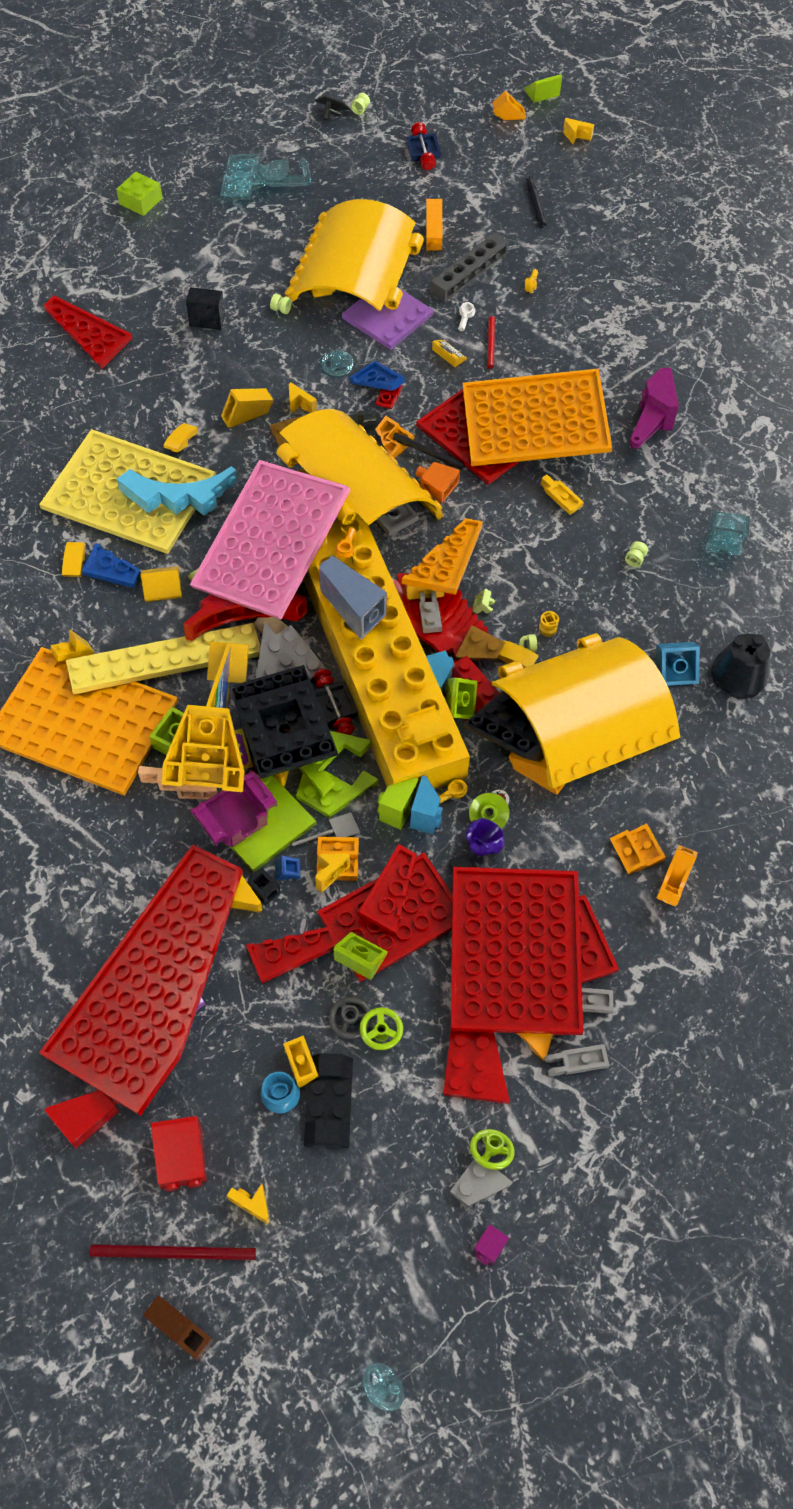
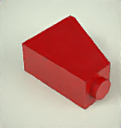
M99 1090L49 1106L44 1110L75 1149L119 1112L115 1106L118 1102Z

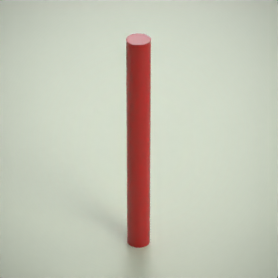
M493 316L489 317L488 369L494 368L495 317Z

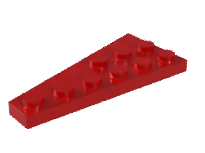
M55 295L44 304L45 311L101 369L133 339L131 333Z
M450 1032L443 1095L510 1104L494 1032Z

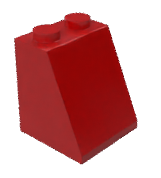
M192 1116L151 1123L157 1180L160 1188L165 1191H175L179 1189L178 1186L188 1185L189 1188L201 1186L203 1182H207L203 1131L198 1117Z

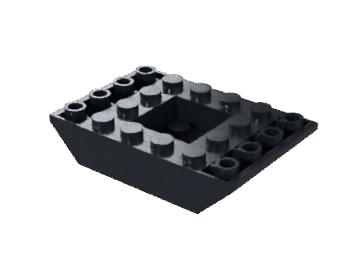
M504 691L463 724L465 728L525 759L540 762L545 758L538 737L527 716L515 700Z
M304 665L229 686L241 727L244 729L250 753L260 779L339 756ZM282 729L290 730L288 733L280 732Z

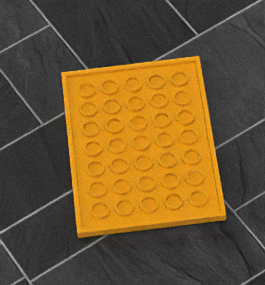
M599 369L463 383L471 466L612 452Z

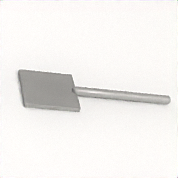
M350 812L330 819L331 830L293 842L292 846H297L332 833L336 837H351L359 834L360 830Z

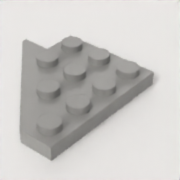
M267 623L264 624L256 678L304 665L311 681L317 670L326 669L292 625L276 635Z

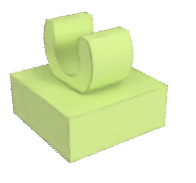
M484 589L475 596L472 606L473 612L478 614L483 610L489 614L493 611V608L489 607V605L491 606L495 603V600L490 598L491 591Z

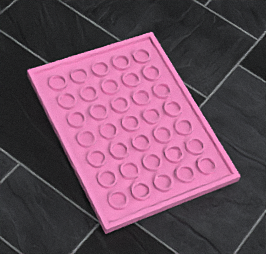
M259 460L190 585L200 591L282 619L350 493V488L339 483Z

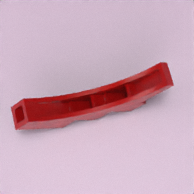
M210 594L200 602L201 609L184 622L183 626L186 640L193 641L201 634L229 622L250 618H269L272 616ZM295 594L282 619L298 622L308 613L306 597Z

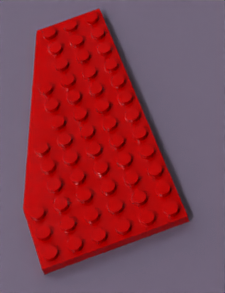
M192 844L40 1050L39 1054L141 1116L182 1056L243 873L242 869Z

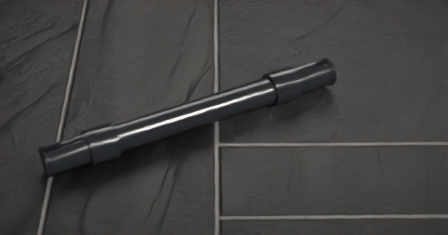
M529 176V179L528 177L526 178L528 190L533 200L537 220L540 227L544 228V226L546 227L545 216L540 206L533 178Z
M395 433L393 436V440H396L398 443L432 456L449 466L460 470L464 467V463L460 462V460L428 448L402 434Z

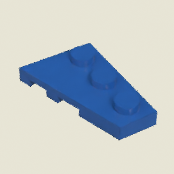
M95 543L82 569V573L85 576L135 588L141 575L140 569L124 559L117 558L111 551L104 550L98 543Z

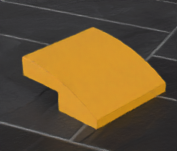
M647 823L630 832L626 830L610 838L628 874L641 871L666 860Z
M318 837L317 873L322 869L318 865L319 854L347 853L350 855V867L336 880L358 881L359 837Z

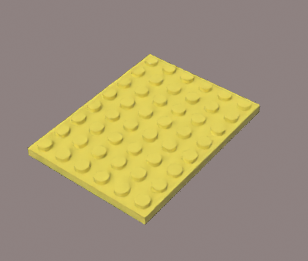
M91 429L39 505L41 509L168 554L196 509L189 504L185 510L176 515L161 503L158 508L148 514L119 491L117 478L131 469L139 475L154 481L182 484L208 479L215 476L216 472Z

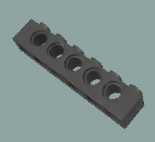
M496 233L486 237L484 241L432 279L430 294L444 303L506 256L509 241Z

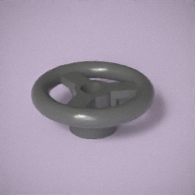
M342 998L330 1010V1027L338 1036L345 1039L361 1037L360 1029L356 1032H347V1030L356 1021H361L365 1014H359L355 1006L346 1004L352 1003L360 1006L365 1014L370 1011V1008L359 998ZM339 1008L342 1010L341 1015L344 1022L341 1028L337 1026L335 1021V1015ZM352 1014L354 1018L348 1019L347 1015ZM372 1018L369 1019L366 1025V1032L371 1026Z

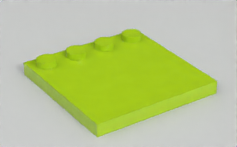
M273 775L261 779L277 801V806L270 808L268 811L267 825L236 846H229L252 872L260 869L316 825V820Z

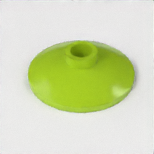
M483 793L477 796L470 805L469 817L471 822L479 818H485L493 821L502 829L509 819V806L505 799L498 794ZM491 808L493 813L487 815L485 813L486 809Z

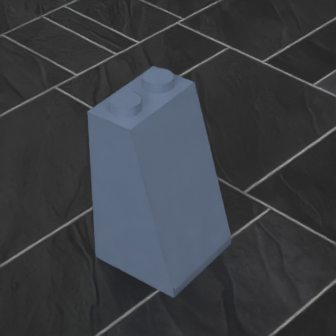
M331 556L327 561H323L319 567L321 592L354 633L362 640L386 616L387 592L334 556Z

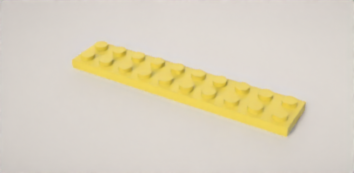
M254 623L205 632L193 641L186 640L184 636L68 659L66 664L73 694L208 667L210 641L249 645L248 659L259 657L261 645Z

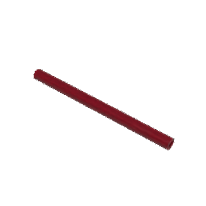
M91 1244L90 1257L256 1260V1248Z

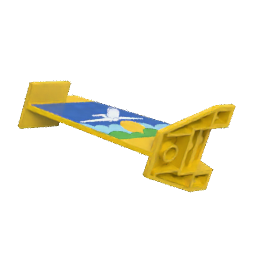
M210 641L207 680L214 681L207 705H187L163 762L161 785H196L222 788L224 791L243 792L245 771L230 710L227 708L230 682H246L249 645Z

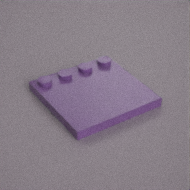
M401 290L403 296L398 308L395 310L388 309L383 304L382 309L378 311L371 304L360 299L342 313V319L392 350L432 317L434 310Z

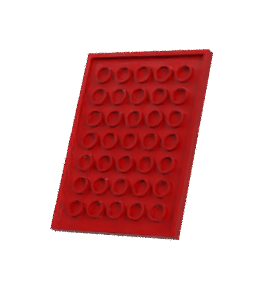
M453 867L451 1031L583 1035L578 871Z

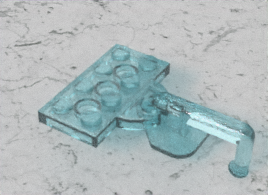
M259 154L229 155L220 198L221 201L251 200L253 189H259L265 185L271 187L310 185L311 175L307 160H302L299 163V166L302 167L303 175L287 176L289 163L286 160H273L263 165L259 164Z

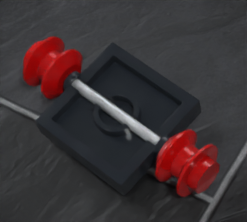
M317 670L313 680L316 681V687L319 689L314 690L327 725L333 724V728L338 733L351 735L355 729L354 725H350L352 722L351 718L358 716V710L346 682L342 681L331 685L334 679L330 676V670Z

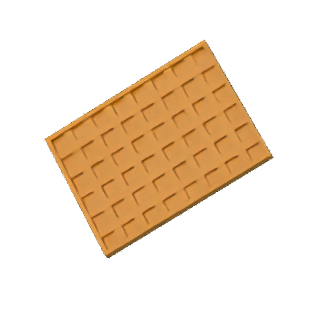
M41 647L0 711V748L125 796L138 773L139 766L143 765L152 749L149 736L169 709L176 707L179 700L176 696L138 682L73 694L66 660L58 662L51 653V650Z

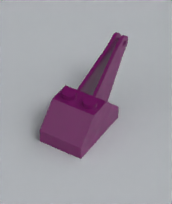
M660 368L646 381V386L642 389V401H639V411H642V414L629 443L633 449L640 448L658 429L673 430L679 404L671 368Z

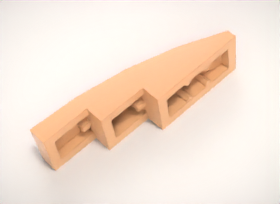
M139 766L138 774L141 782L158 783L160 790L177 791L178 798L208 800L218 793L216 787L161 785L162 768Z

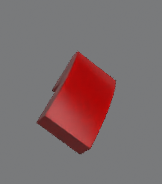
M402 385L393 391L380 390L376 405L392 409L402 391Z

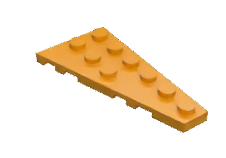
M465 518L450 536H446L443 539V543L436 545L422 559L418 566H414L411 569L409 575L402 577V584L456 595L481 532L483 521Z

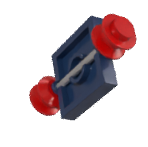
M417 122L411 128L413 136L406 137L411 161H420L424 170H431L436 165L435 159L441 158L440 147L436 134H427L425 124Z

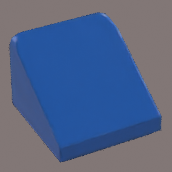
M281 856L275 861V879L301 878L300 859Z

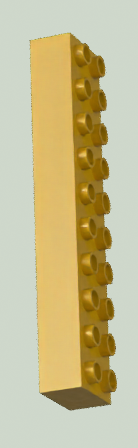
M304 469L297 470L298 472L308 474ZM358 514L348 525H343L336 517L303 581L343 680L346 682L357 707L358 717L366 737L371 741V749L384 782L388 787L405 780L418 778L419 787L423 775L428 778L433 788L437 789L449 785L455 779L465 780L468 776L470 755L371 530ZM353 527L356 530L352 540L354 554L347 559L340 558L336 555L335 549L338 543L345 539L348 529ZM331 556H334L362 576H369L375 581V585L392 594L390 601H387L386 616L362 640L354 633L321 592L319 567L323 561H327ZM436 705L435 709L446 731H448V735L437 738V741L433 742L431 740L420 745L417 744L414 737L400 741L396 730L408 724L405 719L406 715Z

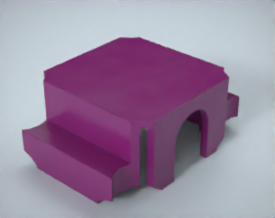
M251 770L248 774L244 775L243 792L222 790L204 803L200 802L197 807L190 809V812L216 847L220 841L225 846L234 847L267 825L268 811L270 808L277 806V801L257 774Z

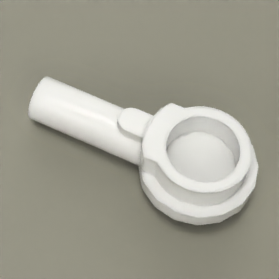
M470 302L463 303L459 309V313L462 316L458 327L459 331L465 330L468 318L473 317L475 314L474 305Z

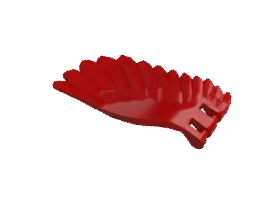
M399 573L397 574V580L392 579L417 637L430 645L437 653L445 650L447 654L453 652L454 663L458 661L455 657L471 625L488 633V627L484 626L482 620L478 621L477 614L472 615V607L467 608V600L462 599L461 590H457L456 595L444 592L443 597H436L439 605L442 632L423 633L419 609L420 599H408L406 586L402 584V577L409 574ZM425 598V602H432L430 598Z

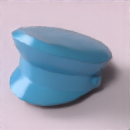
M274 1072L265 1078L260 1095L264 1106L268 1110L280 1114L292 1110L297 1105L300 1098V1089L295 1079L289 1074Z

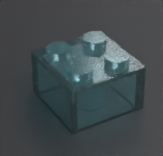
M713 511L706 532L705 550L741 556L749 535L750 516Z

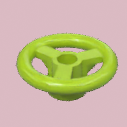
M380 1007L370 1010L364 1015L360 1023L362 1040L369 1047L376 1050H387L394 1047L400 1041L403 1034L401 1018L396 1012L388 1008ZM384 1014L390 1016L395 1021L397 1031L390 1029L384 1023ZM377 1015L378 1023L372 1031L367 1033L366 1025L369 1019ZM379 1028H384L385 1031H384V1032H379L378 1029H379ZM389 1037L393 1038L391 1041L383 1044L372 1041L373 1038L381 1042Z
M484 1129L477 1132L471 1139V1155L481 1166L491 1170H499L507 1167L512 1162L514 1146L511 1140L502 1132L494 1129ZM481 1138L486 1146L482 1157L477 1151V1142ZM497 1154L507 1156L498 1163L488 1162L491 1156H496Z

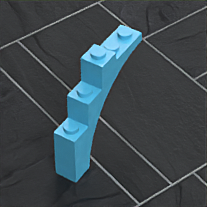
M232 466L213 477L192 483L176 484L154 481L139 475L131 469L117 478L119 491L148 514L162 503L176 515L185 510L190 504L204 516L215 509L217 506L216 498L221 497L225 491L238 482L236 469Z

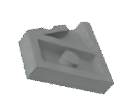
M473 1160L451 1189L450 1194L465 1206L470 1207L505 1188H509L513 1182L498 1170L487 1169Z

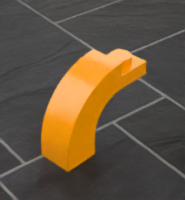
M678 845L656 897L657 899L676 907L698 852Z

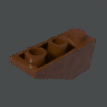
M159 1295L143 1314L147 1320L198 1362L214 1342L210 1336Z

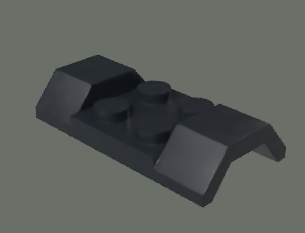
M319 1053L311 1057L318 1077L307 1084L304 1147L336 1145L349 1148L353 1058L343 1054Z

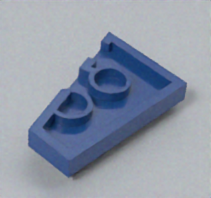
M377 361L372 362L349 377L352 384L391 391L405 383L404 376Z

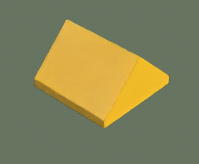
M179 566L142 570L141 579L145 602L182 598Z

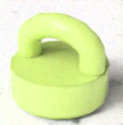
M529 634L521 637L519 645L524 647V641L527 640L526 649L536 653V635Z

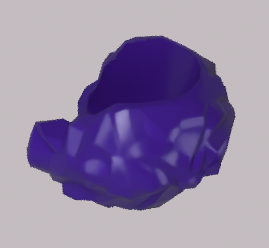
M479 818L473 820L467 827L465 837L473 853L479 856L498 854L504 848V833L493 821Z

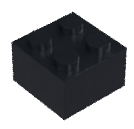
M190 287L186 299L189 326L222 330L225 320L223 292Z

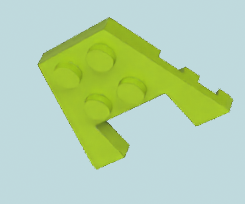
M330 731L338 754L345 748L362 757L371 747V741L368 739ZM335 757L299 767L301 772L306 774L311 784L315 785L323 797L331 790L335 782L321 772Z
M323 770L321 773L330 777L335 782V785L323 797L315 785L311 784L306 774L303 773L296 799L326 817L331 818L349 805L350 801L362 796L370 787L376 786L378 779L362 771L351 786Z

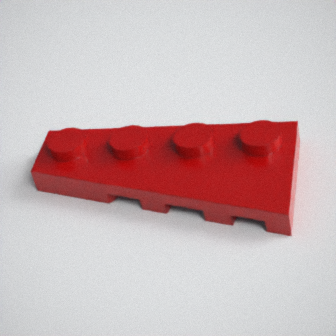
M400 844L396 847L358 912L360 916L393 935L396 933L417 855Z

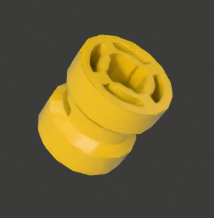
M546 611L541 615L539 624L541 635L551 637L556 634L559 616L553 611Z

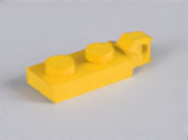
M548 475L542 477L541 486L546 494L569 515L583 507L584 502L560 480L554 481Z

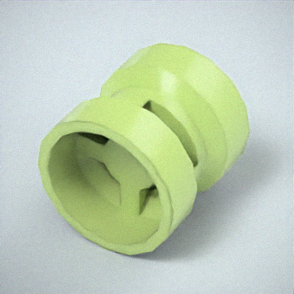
M359 93L352 101L351 109L355 114H363L369 106L370 99L368 95Z
M275 293L271 299L270 308L271 310H280L281 313L288 314L291 309L292 299L289 297L283 298Z
M636 541L631 544L630 551L625 556V561L630 566L640 567L648 553V547L644 543Z

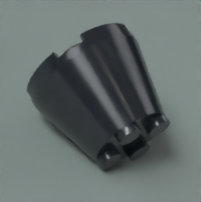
M738 635L717 655L712 666V678L718 688L721 687L724 691L730 693L731 697L748 699L759 695L767 686L770 679V648L762 635Z

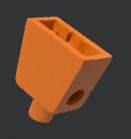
M433 462L428 469L419 466L415 475L421 478L420 487L423 490L426 489L432 498L442 504L459 483L460 470Z

